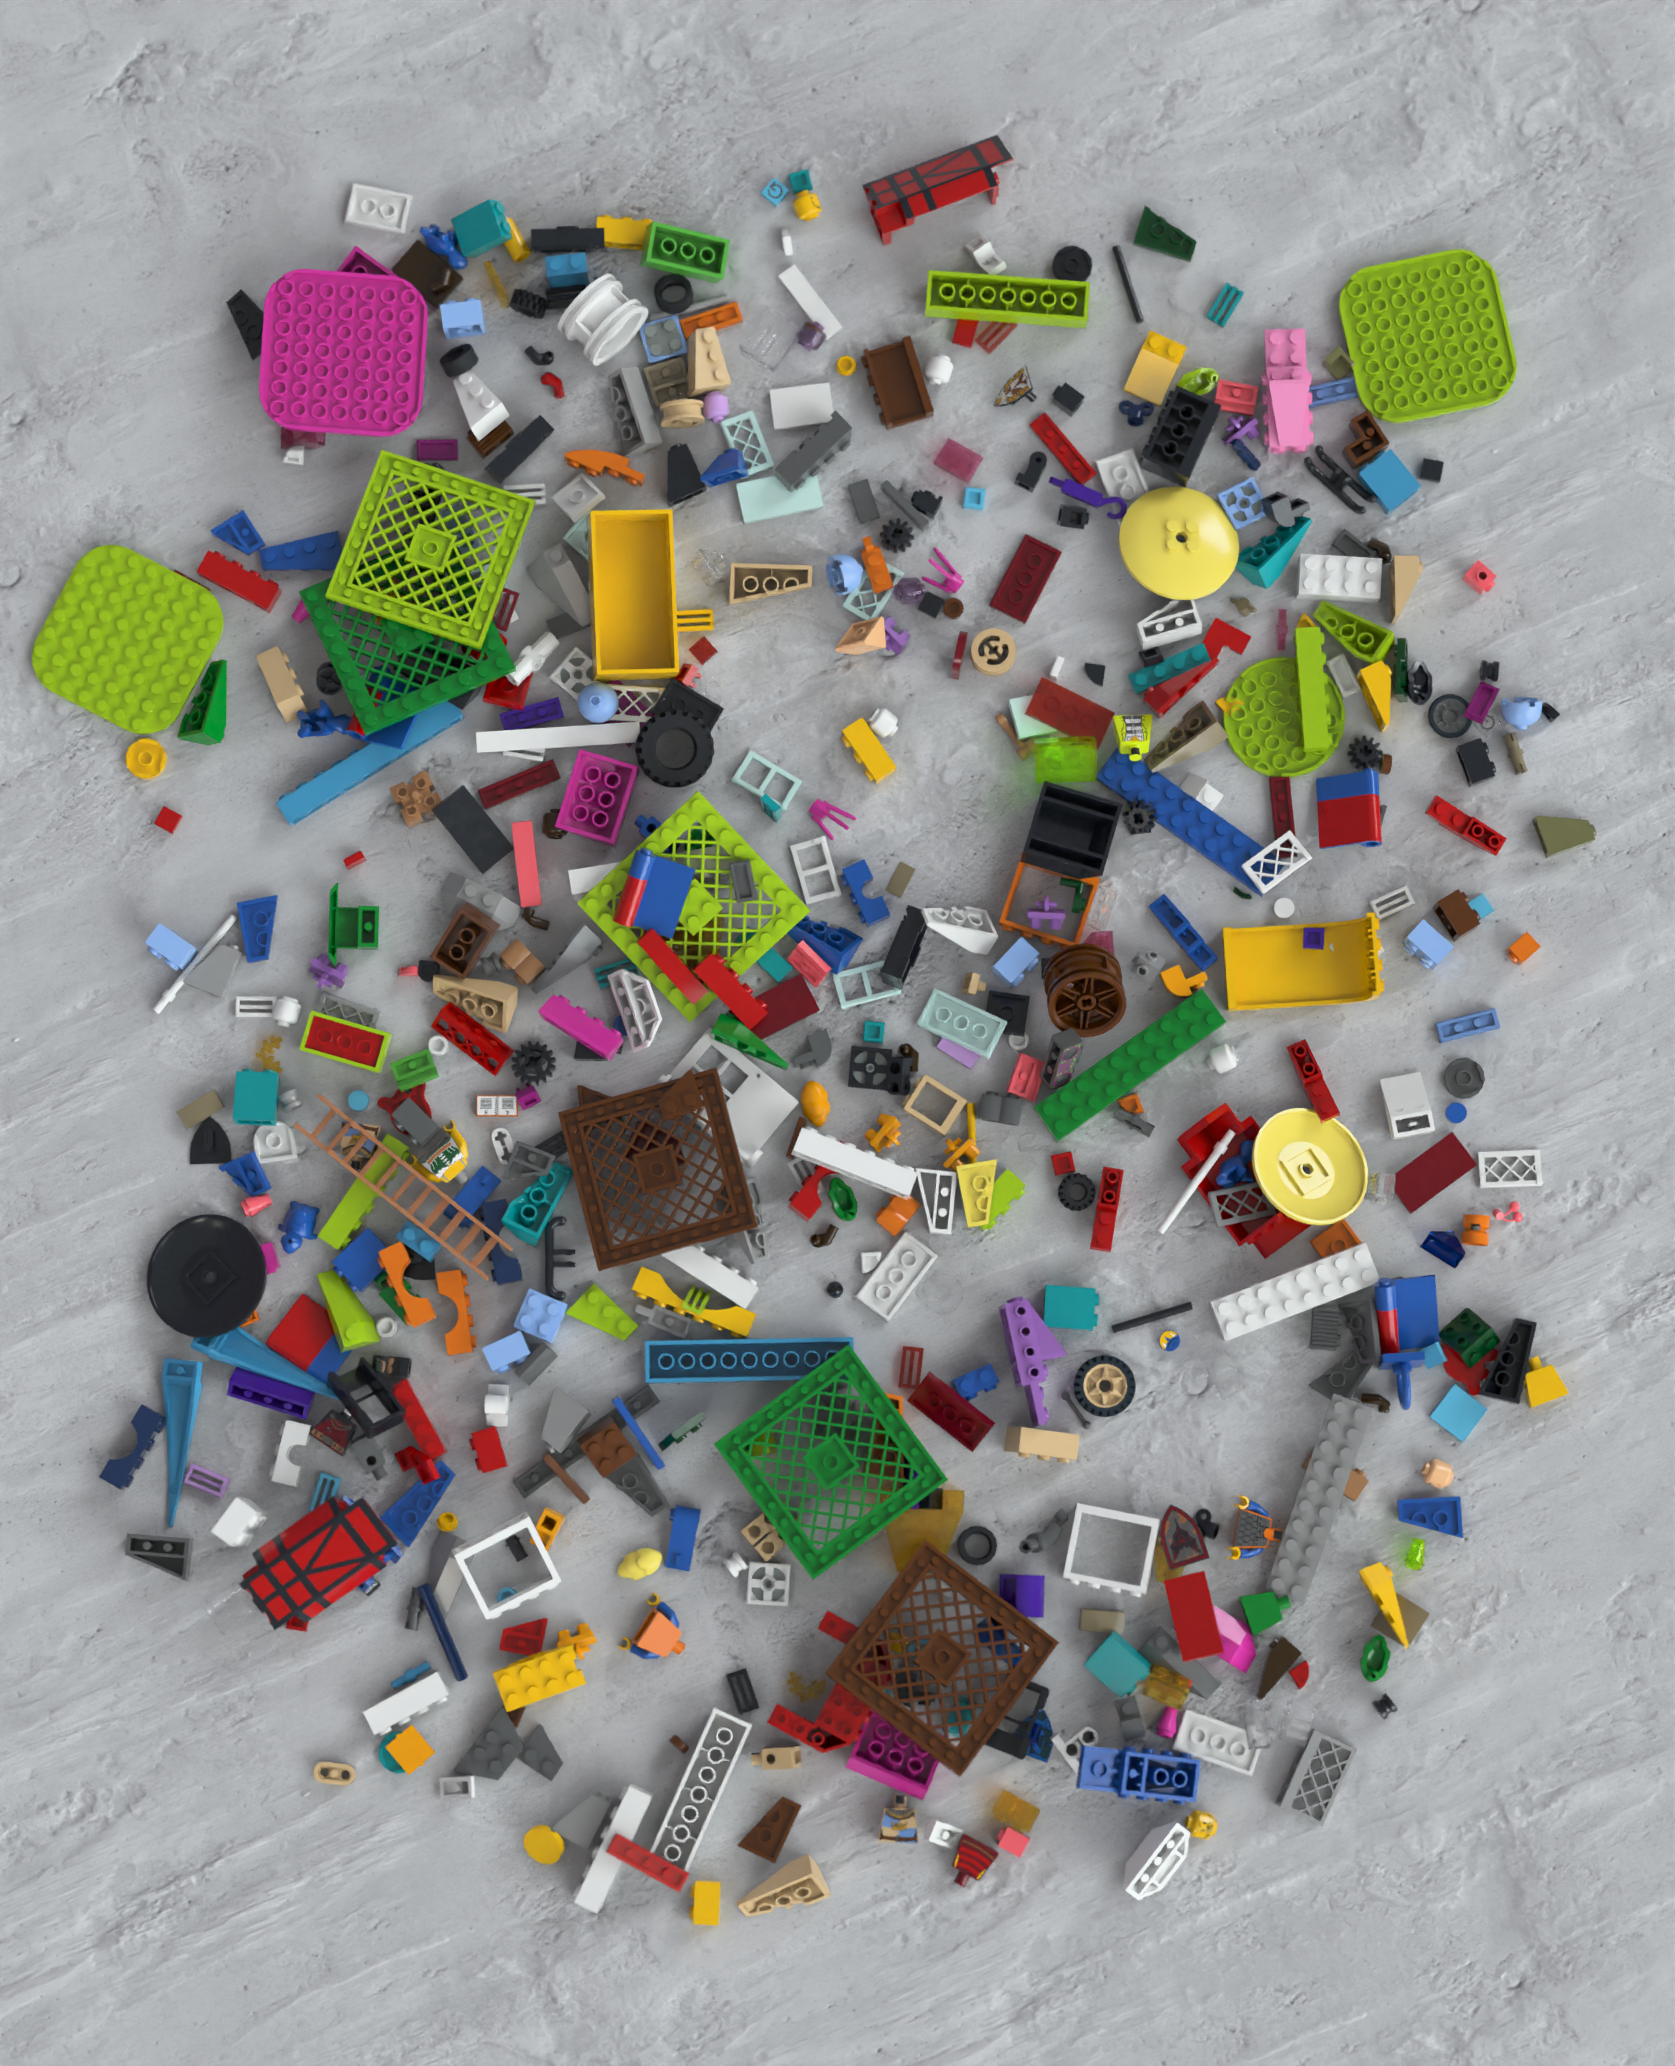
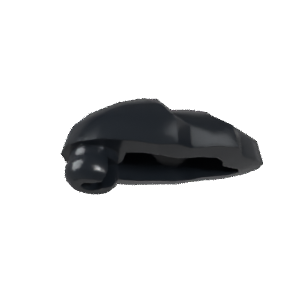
M1417 660L1407 672L1408 683L1406 690L1413 703L1423 705L1432 695V675L1425 663Z

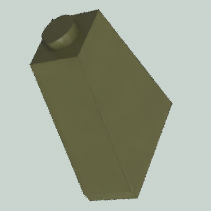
M1537 816L1532 820L1546 858L1592 843L1597 835L1594 825H1590L1589 820Z

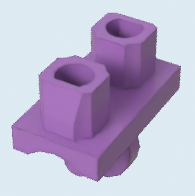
M1230 416L1227 419L1230 425L1225 430L1231 433L1221 441L1224 445L1230 446V443L1235 438L1243 442L1241 437L1244 434L1250 440H1253L1261 434L1256 426L1259 422L1256 418L1251 419L1249 417L1244 421L1242 416H1239L1237 419Z
M889 616L884 619L885 649L888 651L892 649L899 655L907 644L910 635L905 630H901L897 634L893 630L896 626V621Z
M1045 896L1044 901H1036V907L1044 908H1027V916L1032 929L1042 928V919H1050V929H1061L1062 920L1065 919V910L1049 909L1057 908V902H1049V896Z
M321 953L317 959H312L309 971L314 974L313 979L318 981L317 988L322 989L324 985L331 988L333 984L342 988L345 984L348 966L338 962L335 969L328 966L331 962L328 955Z

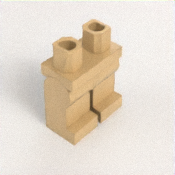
M764 1512L740 1531L752 1546L764 1535L769 1534L754 1547L765 1562L786 1544ZM796 1515L794 1519L798 1523V1516Z

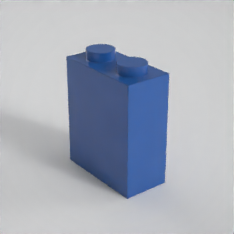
M367 1228L332 1261L335 1265L333 1269L340 1277L346 1276L349 1280L347 1284L354 1292L359 1290L363 1293L379 1275L386 1271V1268H381L377 1258L380 1257L378 1252L387 1248V1246L370 1228Z

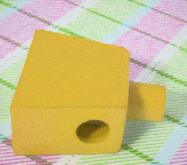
M1538 1356L1529 1359L1528 1366L1531 1372L1526 1373L1524 1380V1389L1529 1408L1569 1394L1552 1364L1542 1367Z

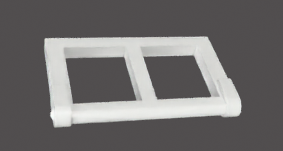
M826 836L790 846L807 905L842 895L826 842ZM822 844L827 865L802 871L797 851ZM829 870L834 891L810 897L804 877Z

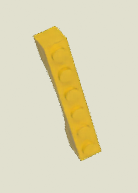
M642 1266L632 1287V1290L636 1292L635 1296L644 1300L647 1297L655 1299L654 1304L665 1308L667 1304L674 1307L673 1312L683 1316L685 1313L693 1315V1320L702 1324L704 1321L712 1323V1328L721 1332L723 1329L731 1331V1336L742 1339L743 1336L748 1337L757 1314L739 1306L720 1310L704 1309L702 1314L684 1309L682 1307L684 1301L671 1291L661 1274Z

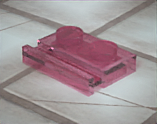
M948 438L935 459L934 465L969 484L984 457Z

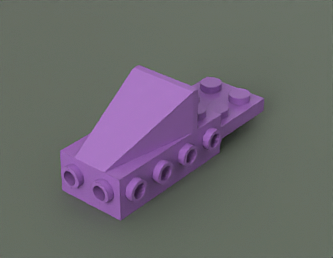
M1022 1296L1007 1300L1006 1304L999 1306L998 1309L1015 1387H1024L1032 1427L1047 1424V1419H1049L1048 1409L1043 1406L1042 1399L1045 1398L1042 1386L1039 1387V1383L1045 1382L1046 1377H1048L1046 1364L1043 1365L1042 1362L1061 1358L1066 1355V1352L1031 1306L1029 1299L1023 1300Z

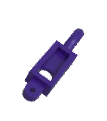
M1050 477L1048 481L1050 484L1061 488V493L1097 509L1106 504L1119 503L1121 506L1119 513H1107V516L1111 519H1120L1127 512L1126 502L1121 497L1103 498L1102 493L1067 478L1065 481Z

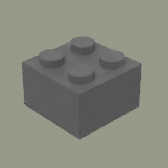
M409 1097L391 1114L395 1118L392 1122L402 1132L407 1130L409 1132L407 1137L417 1147L420 1144L425 1147L441 1131L439 1126Z

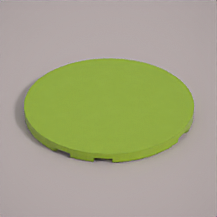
M1273 657L1248 667L1231 685L1225 699L1227 702H1235L1239 699L1244 703L1243 705L1233 706L1229 717L1224 711L1222 713L1223 728L1229 736L1226 740L1230 748L1246 766L1269 777L1294 778L1316 770L1332 756L1343 735L1345 708L1335 683L1327 675V685H1324L1325 693L1328 692L1329 705H1326V713L1330 712L1331 723L1327 726L1328 733L1332 734V745H1329L1327 751L1302 752L1295 658ZM1240 707L1239 709H1237V710L1233 713V709H1234V708Z

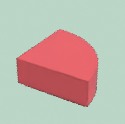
M400 967L398 976H419L418 967Z

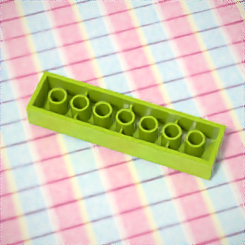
M929 270L925 317L1086 329L1090 282Z

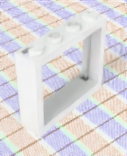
M1077 1503L1063 1577L1068 1578L1067 1583L1079 1585L1080 1581L1088 1582L1087 1587L1100 1589V1585L1109 1587L1108 1591L1120 1593L1121 1589L1128 1590L1129 1595L1141 1597L1142 1593H1147L1160 1519ZM1082 1513L1152 1527L1140 1586L1071 1573Z
M527 1512L451 1550L486 1620L498 1618L503 1611L515 1609L520 1606L521 1602L527 1599L532 1600L538 1597L540 1592L546 1589H554L561 1582ZM527 1527L551 1575L487 1608L464 1559Z

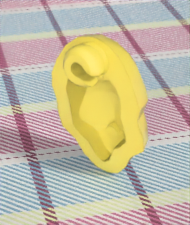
M640 1548L635 1552H630L625 1555L623 1561L618 1566V1574L621 1577L639 1580L651 1575L658 1569L662 1560V1554L652 1548Z

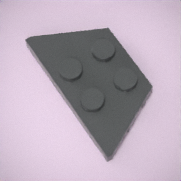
M502 1705L455 1767V1772L499 1780L523 1749L524 1744L504 1705Z

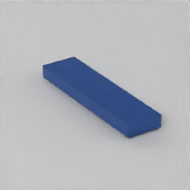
M617 1395L612 1399V1403L656 1468L662 1469L665 1467L664 1462Z

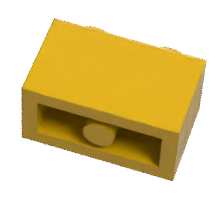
M696 1880L695 1885H691L690 1897L694 1898V1906H690L689 1919H693V1924L718 1926L721 1881Z

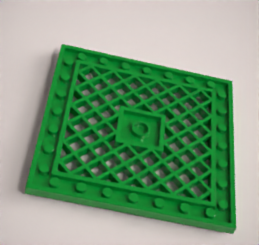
M401 547L399 549L394 550V553L396 555L404 551L405 549L404 547ZM454 550L452 551L449 560H452L457 557ZM389 552L380 557L382 560H385L391 557L392 555ZM405 557L398 559L401 567L408 564L405 563ZM375 558L371 561H368L367 563L369 566L378 563L379 561L377 558ZM395 561L385 565L388 573L398 569ZM460 562L450 566L453 574L463 570ZM361 564L358 571L365 569V565ZM382 567L372 571L375 579L385 575ZM418 567L421 573L427 571L426 569ZM411 569L405 572L407 579H410L408 576L410 574ZM368 573L358 577L362 585L372 581ZM400 574L392 577L402 580V582L404 581L402 575ZM438 574L440 579L448 577L445 575ZM466 574L456 578L459 586L469 582ZM332 577L299 591V595L365 736L516 671L493 620L480 650L387 618L380 620L382 627L375 625L374 622L378 615L373 614L370 622L361 620L363 610L359 609L357 617L347 615L350 608L348 605L345 606L343 613L333 610L336 601L325 597ZM388 579L385 584L382 582L378 583V586L383 588V590L391 587ZM420 580L412 583L416 585L414 592L419 590V587L423 588ZM453 580L447 583L446 592L449 591L451 584L454 589L456 588ZM404 587L397 590L400 596L410 594V592L403 590ZM437 587L430 590L431 595L433 592L443 594L441 589ZM472 587L462 591L465 598L475 595ZM459 593L450 596V598L456 599L455 603L462 601ZM428 595L426 598L417 596L418 601L423 603L430 600ZM412 598L409 603L413 604L414 599ZM445 599L441 600L440 603H436L439 611L449 607L444 605ZM476 600L468 603L471 610H473ZM465 605L463 606L465 612L455 609L459 616L469 613ZM332 615L340 617L338 625ZM345 619L354 622L351 630L342 628ZM358 624L368 627L365 635L355 632ZM372 629L381 632L378 640L369 637ZM341 633L349 635L346 643ZM385 634L390 644L382 642ZM433 636L441 638L438 646L431 644L434 642ZM353 637L362 640L359 648L350 645ZM444 640L454 643L451 651L442 648ZM366 642L376 645L373 653L363 650ZM458 645L468 648L465 656L455 653ZM380 646L389 649L387 658L377 655ZM421 648L419 655L413 653V651ZM426 648L435 651L433 659L423 656ZM349 650L357 653L355 660H353ZM471 650L481 652L478 661L469 658ZM393 652L397 658L402 656L400 663L391 660ZM439 653L449 656L446 664L436 661ZM361 655L371 658L368 666L358 663ZM407 656L417 659L414 668L404 664ZM453 658L463 661L460 669L450 666ZM375 659L384 662L381 671L372 668ZM421 661L430 664L427 672L418 669ZM466 663L473 664V666L464 669ZM388 664L398 667L395 676L386 673ZM434 666L444 669L441 677L431 674ZM357 668L365 670L363 678H361ZM402 669L412 672L409 680L399 677ZM448 671L454 672V674L446 677ZM369 673L379 675L376 684L366 681ZM415 674L425 677L422 685L413 682ZM383 677L393 680L390 689L380 686ZM429 679L436 681L427 685ZM397 682L406 685L403 693L394 691ZM366 686L374 688L371 697ZM410 687L417 689L413 692L408 693ZM378 690L388 693L384 702L375 699ZM391 695L399 697L389 702Z
M850 1345L844 1347L714 1443L715 1447L813 1580L948 1480ZM845 1374L848 1380L838 1378ZM834 1382L832 1393L821 1391ZM837 1382L848 1383L847 1395L836 1393ZM852 1385L861 1397L850 1396ZM817 1394L815 1405L804 1404ZM820 1394L832 1396L830 1407L819 1406ZM835 1397L846 1398L845 1410L833 1408ZM849 1399L861 1400L859 1412L848 1410ZM864 1402L873 1414L863 1413ZM800 1407L799 1418L788 1416ZM803 1407L815 1408L813 1420L802 1418ZM818 1409L829 1410L828 1422L816 1420ZM833 1411L844 1413L843 1424L831 1423ZM847 1413L859 1415L857 1427L846 1425ZM862 1416L873 1417L872 1429L860 1427ZM783 1419L782 1430L771 1429V1427ZM787 1419L798 1421L796 1432L785 1431ZM876 1419H878L886 1431L875 1429ZM801 1421L813 1423L811 1435L800 1433ZM816 1424L827 1425L826 1437L814 1435ZM830 1426L842 1427L840 1438L836 1432L829 1437ZM845 1428L856 1430L855 1441L843 1440ZM860 1430L871 1432L870 1443L858 1442ZM766 1432L765 1443L754 1441ZM770 1432L781 1433L779 1445L768 1443ZM874 1433L886 1434L884 1446L873 1444ZM784 1434L796 1435L794 1447L783 1445ZM799 1436L810 1438L809 1449L797 1448ZM889 1436L898 1448L887 1446ZM814 1438L824 1440L812 1449ZM844 1443L854 1444L853 1456ZM750 1444L747 1454L743 1448ZM753 1444L764 1446L763 1457L751 1456ZM858 1445L869 1447L867 1458L856 1457ZM767 1446L779 1448L777 1459L766 1458ZM872 1447L883 1449L882 1460L871 1459ZM782 1448L794 1450L792 1462L780 1460ZM887 1450L898 1451L896 1463L885 1461ZM797 1451L808 1452L802 1457L806 1464L795 1462ZM901 1452L911 1465L900 1463ZM751 1459L762 1460L761 1471H759ZM856 1460L867 1461L865 1473L855 1472L860 1467ZM765 1461L777 1463L775 1474L763 1473ZM870 1462L881 1463L880 1475L868 1474ZM780 1463L791 1465L790 1477L778 1475ZM885 1464L896 1466L894 1477L883 1476ZM794 1465L806 1467L804 1479L793 1477ZM899 1466L911 1468L909 1480L898 1478ZM809 1468L818 1481L808 1479ZM915 1470L918 1476L912 1480ZM850 1474L848 1485L837 1484ZM853 1474L864 1476L863 1488L851 1486ZM764 1476L774 1477L773 1489ZM868 1477L879 1478L877 1490L866 1488ZM778 1478L789 1480L787 1491L776 1490ZM882 1479L894 1481L892 1492L881 1491ZM792 1480L804 1482L802 1494L791 1492ZM897 1481L907 1483L896 1492ZM807 1482L818 1484L817 1496L805 1494ZM821 1485L826 1491L833 1487L831 1498L820 1496ZM836 1487L848 1489L846 1500L835 1499ZM851 1489L862 1491L861 1503L849 1501ZM866 1491L877 1493L875 1505L864 1503ZM776 1493L787 1494L785 1505ZM880 1494L891 1495L879 1504ZM790 1495L801 1496L800 1508L788 1507ZM805 1497L816 1499L815 1510L803 1509ZM819 1499L831 1501L829 1513L818 1511ZM834 1502L845 1503L844 1515L832 1513ZM849 1504L860 1505L858 1517L847 1516ZM863 1506L874 1508L862 1517ZM788 1510L799 1511L798 1523ZM802 1512L814 1513L812 1525L801 1524ZM817 1514L828 1516L827 1528L815 1526ZM832 1516L843 1518L841 1530L830 1528ZM846 1519L858 1520L845 1529ZM801 1527L812 1528L810 1539ZM815 1529L826 1530L825 1542L813 1541ZM830 1531L840 1533L828 1542ZM813 1544L824 1546L817 1550Z

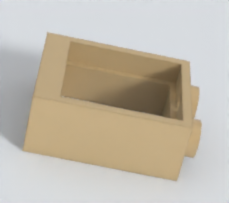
M925 1074L923 1078L919 1076L913 1085L916 1088L912 1096L908 1094L902 1103L905 1106L903 1111L945 1137L966 1105L967 1100ZM926 1083L957 1101L942 1126H939L911 1108Z

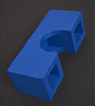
M865 859L843 868V875L840 877L844 886H849L852 892L849 894L853 905L857 904L860 912L857 914L861 923H866L867 927H870L890 918L889 910L882 896L876 899H868L862 893L863 886L873 881V876Z

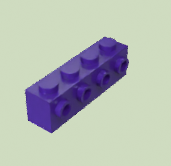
M239 1367L235 1368L229 1380L227 1391L228 1396L305 1420L312 1408L316 1393Z

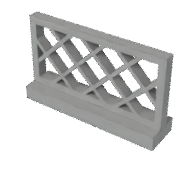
M1309 1727L1275 1805L1323 1827L1357 1749ZM1323 1738L1328 1740L1331 1749L1321 1753L1319 1743ZM1342 1748L1349 1750L1347 1758L1339 1762L1336 1751ZM1333 1753L1336 1763L1326 1767L1322 1756ZM1319 1758L1322 1769L1312 1772L1310 1763L1312 1760ZM1338 1767L1340 1774L1337 1779L1331 1781L1327 1770ZM1324 1772L1327 1783L1317 1786L1314 1775ZM1310 1777L1314 1788L1303 1791L1301 1783L1304 1779ZM1329 1786L1331 1794L1329 1798L1322 1800L1319 1789ZM1315 1791L1319 1802L1308 1806L1305 1795ZM1302 1796L1305 1807L1299 1810L1292 1808L1294 1799ZM1320 1805L1322 1814L1320 1819L1317 1820L1312 1817L1310 1809Z

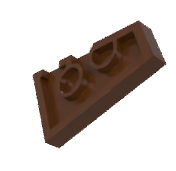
M782 1796L737 1846L776 1863L802 1805Z

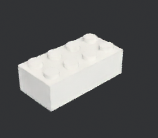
M1300 554L1298 558L1296 599L1377 604L1381 595L1382 558Z
M236 1497L211 1532L230 1546L243 1547L249 1545L255 1536L252 1533L256 1528H261L267 1520L265 1516L268 1512L249 1498Z

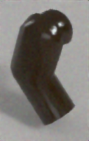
M901 1044L898 1048L899 1053L904 1057H913V1066H910V1072H918L919 1053L910 1044Z

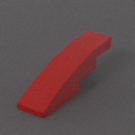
M653 928L637 940V943L693 1005L709 992L691 969L679 958L678 954Z

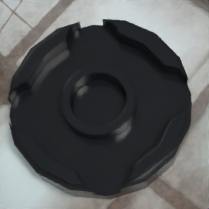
M1066 246L1059 250L1053 259V274L1057 280L1086 282L1091 275V257L1087 251L1078 248V246Z

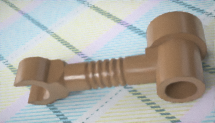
M1002 713L995 717L1000 726L1019 748L1016 753L1023 761L1030 755H1035L1040 751V748L1031 737L1025 742L1022 739L1018 740L1015 730Z

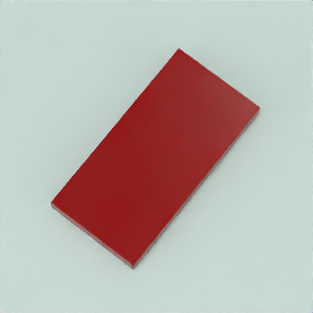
M1205 1571L1164 1580L1183 1663L1224 1653Z

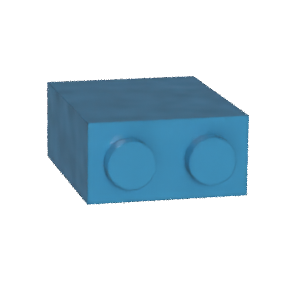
M585 252L545 257L549 288L585 284V286L590 285Z
M1391 449L1387 452L1382 450L1374 457V462L1364 464L1359 469L1360 473L1357 476V479L1368 493L1376 495V502L1386 515L1417 493L1421 487Z

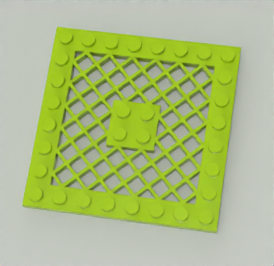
M381 449L325 597L481 650L536 502L533 499ZM403 482L406 490L397 493L394 486ZM408 482H411V483H414V484H417V485L410 487L409 484H408ZM423 488L426 496L416 500L413 492ZM427 488H430V489H433V490H436V491L429 494ZM389 489H391L393 495L386 498ZM409 494L413 502L403 506L400 498ZM446 494L454 496L455 498L448 500ZM442 495L445 502L435 506L432 499ZM396 500L399 508L390 511L387 504ZM429 500L432 508L422 512L419 504ZM465 500L475 504L467 506ZM461 501L464 509L454 512L451 505ZM382 507H384L386 514L379 516ZM416 507L419 514L409 518L406 510ZM448 507L451 515L441 518L438 511ZM484 507L493 509V511L487 513ZM481 508L484 515L474 519L471 511ZM403 513L406 520L396 524L393 516ZM435 513L438 520L428 524L425 517ZM467 513L471 521L461 525L457 517ZM500 514L503 521L493 525L490 518ZM389 518L393 526L383 530L379 522ZM422 519L424 525L418 523L417 528L415 530L412 523ZM454 519L458 527L448 531L444 523ZM487 520L490 527L480 531L477 524ZM377 525L380 532H377L372 535L374 528ZM409 525L412 532L402 536L399 529ZM441 525L444 531L435 529V527ZM474 526L477 533L467 537L464 529ZM504 527L503 530H502V533H501V535H500V537H499V535H498V533L496 532V530H498V529ZM396 531L399 538L389 542L386 534ZM461 532L464 539L456 542L457 536L453 534ZM493 532L496 540L486 544L483 536ZM383 537L386 544L376 548L373 540ZM412 538L411 544L408 549L405 541ZM480 538L483 546L473 550L470 542ZM370 543L373 550L365 553L367 546ZM402 543L405 550L395 555L392 547ZM467 544L470 551L460 555L457 548ZM496 546V549L492 556L489 548ZM389 549L392 556L382 560L379 553ZM454 550L457 557L452 560H449L452 551ZM486 550L489 558L479 562L476 554ZM376 555L379 562L369 566L366 559ZM473 556L476 564L466 568L463 560ZM405 557V563L408 564L401 567L398 559ZM363 561L366 568L358 571ZM395 561L398 569L388 573L385 565ZM460 562L463 570L453 574L450 566ZM490 563L487 573L485 574L482 567ZM382 567L385 575L375 579L372 571ZM418 567L426 569L427 571L420 573ZM414 568L417 575L407 579L404 572ZM447 568L450 576L440 580L438 574L444 575ZM479 568L482 576L472 580L469 573ZM368 573L372 581L362 585L358 577ZM401 573L404 581L394 585L391 578ZM433 574L437 582L427 586L423 578ZM466 574L469 582L459 586L456 578ZM388 579L391 587L381 591L378 583ZM420 580L423 588L414 592L410 584ZM453 580L456 588L446 592L443 584ZM483 582L481 589L478 592L475 585ZM375 586L377 592L367 588ZM407 586L410 594L400 597L397 590ZM440 587L443 594L433 598L430 590ZM472 587L475 595L465 598L462 591ZM394 592L397 598L388 596V594ZM426 592L430 600L420 604L417 596ZM459 593L462 601L452 604L449 597ZM413 598L416 605L406 601ZM446 599L449 607L439 611L436 603ZM476 600L473 610H471L468 603ZM433 605L435 611L427 609L426 607ZM465 605L469 613L459 617L455 609ZM452 611L454 617L445 614Z
M696 791L577 902L689 1022L697 1017L718 996L703 981V985L709 992L693 1005L637 943L639 937L630 928L641 929L640 937L643 936L644 929L636 926H623L613 921L616 911L615 899H620L621 895L617 894L624 887L636 850H641L642 847L652 850L654 855L672 857V861H675V857L687 858V866L689 867L690 858H701V869L695 870V872L701 873V883L696 878L692 879L678 920L683 926H676L675 929L684 930V940H673V938L664 940L671 948L672 944H684V955L678 956L680 959H683L685 964L686 959H698V962H700L706 956L701 955L702 945H713L714 954H716V946H728L727 956H722L726 960L723 964L728 969L732 967L741 976L811 911L699 791ZM696 821H698L701 825H692V824L695 823ZM688 829V839H677ZM691 829H702V840L691 839ZM706 830L715 840H705ZM673 843L672 853H662ZM676 843H687V854L675 853ZM690 843L702 844V854H690ZM705 844H717L716 855L705 854ZM720 845L729 855H719ZM705 858L716 859V869H704ZM750 858L753 878L758 884L755 887L759 889V897L757 900L742 902L744 903L743 913H732V903H737L736 899H732L734 888L730 870L719 869V859H731L732 862L734 860ZM704 873H716L715 884L704 883ZM719 873L730 874V884H718ZM705 887L715 888V898ZM718 888H730L729 899L718 898ZM762 890L772 900H762ZM610 900H612V908L607 904ZM719 902L729 903V913H719L723 909ZM747 903H757L758 914H746ZM761 904H773L772 914H761ZM776 905L781 909L778 913H776ZM714 917V927H703ZM717 917H729L728 927H717ZM732 917H743V928H731ZM746 918H758L757 928H746ZM761 918H771L761 927ZM687 930L693 936L699 931V941H688ZM702 931H714L713 941H702ZM717 931H728V942L716 941ZM731 932H743L742 942H731ZM746 932H756L745 942ZM687 945H698V955H687ZM731 946H741L730 956Z

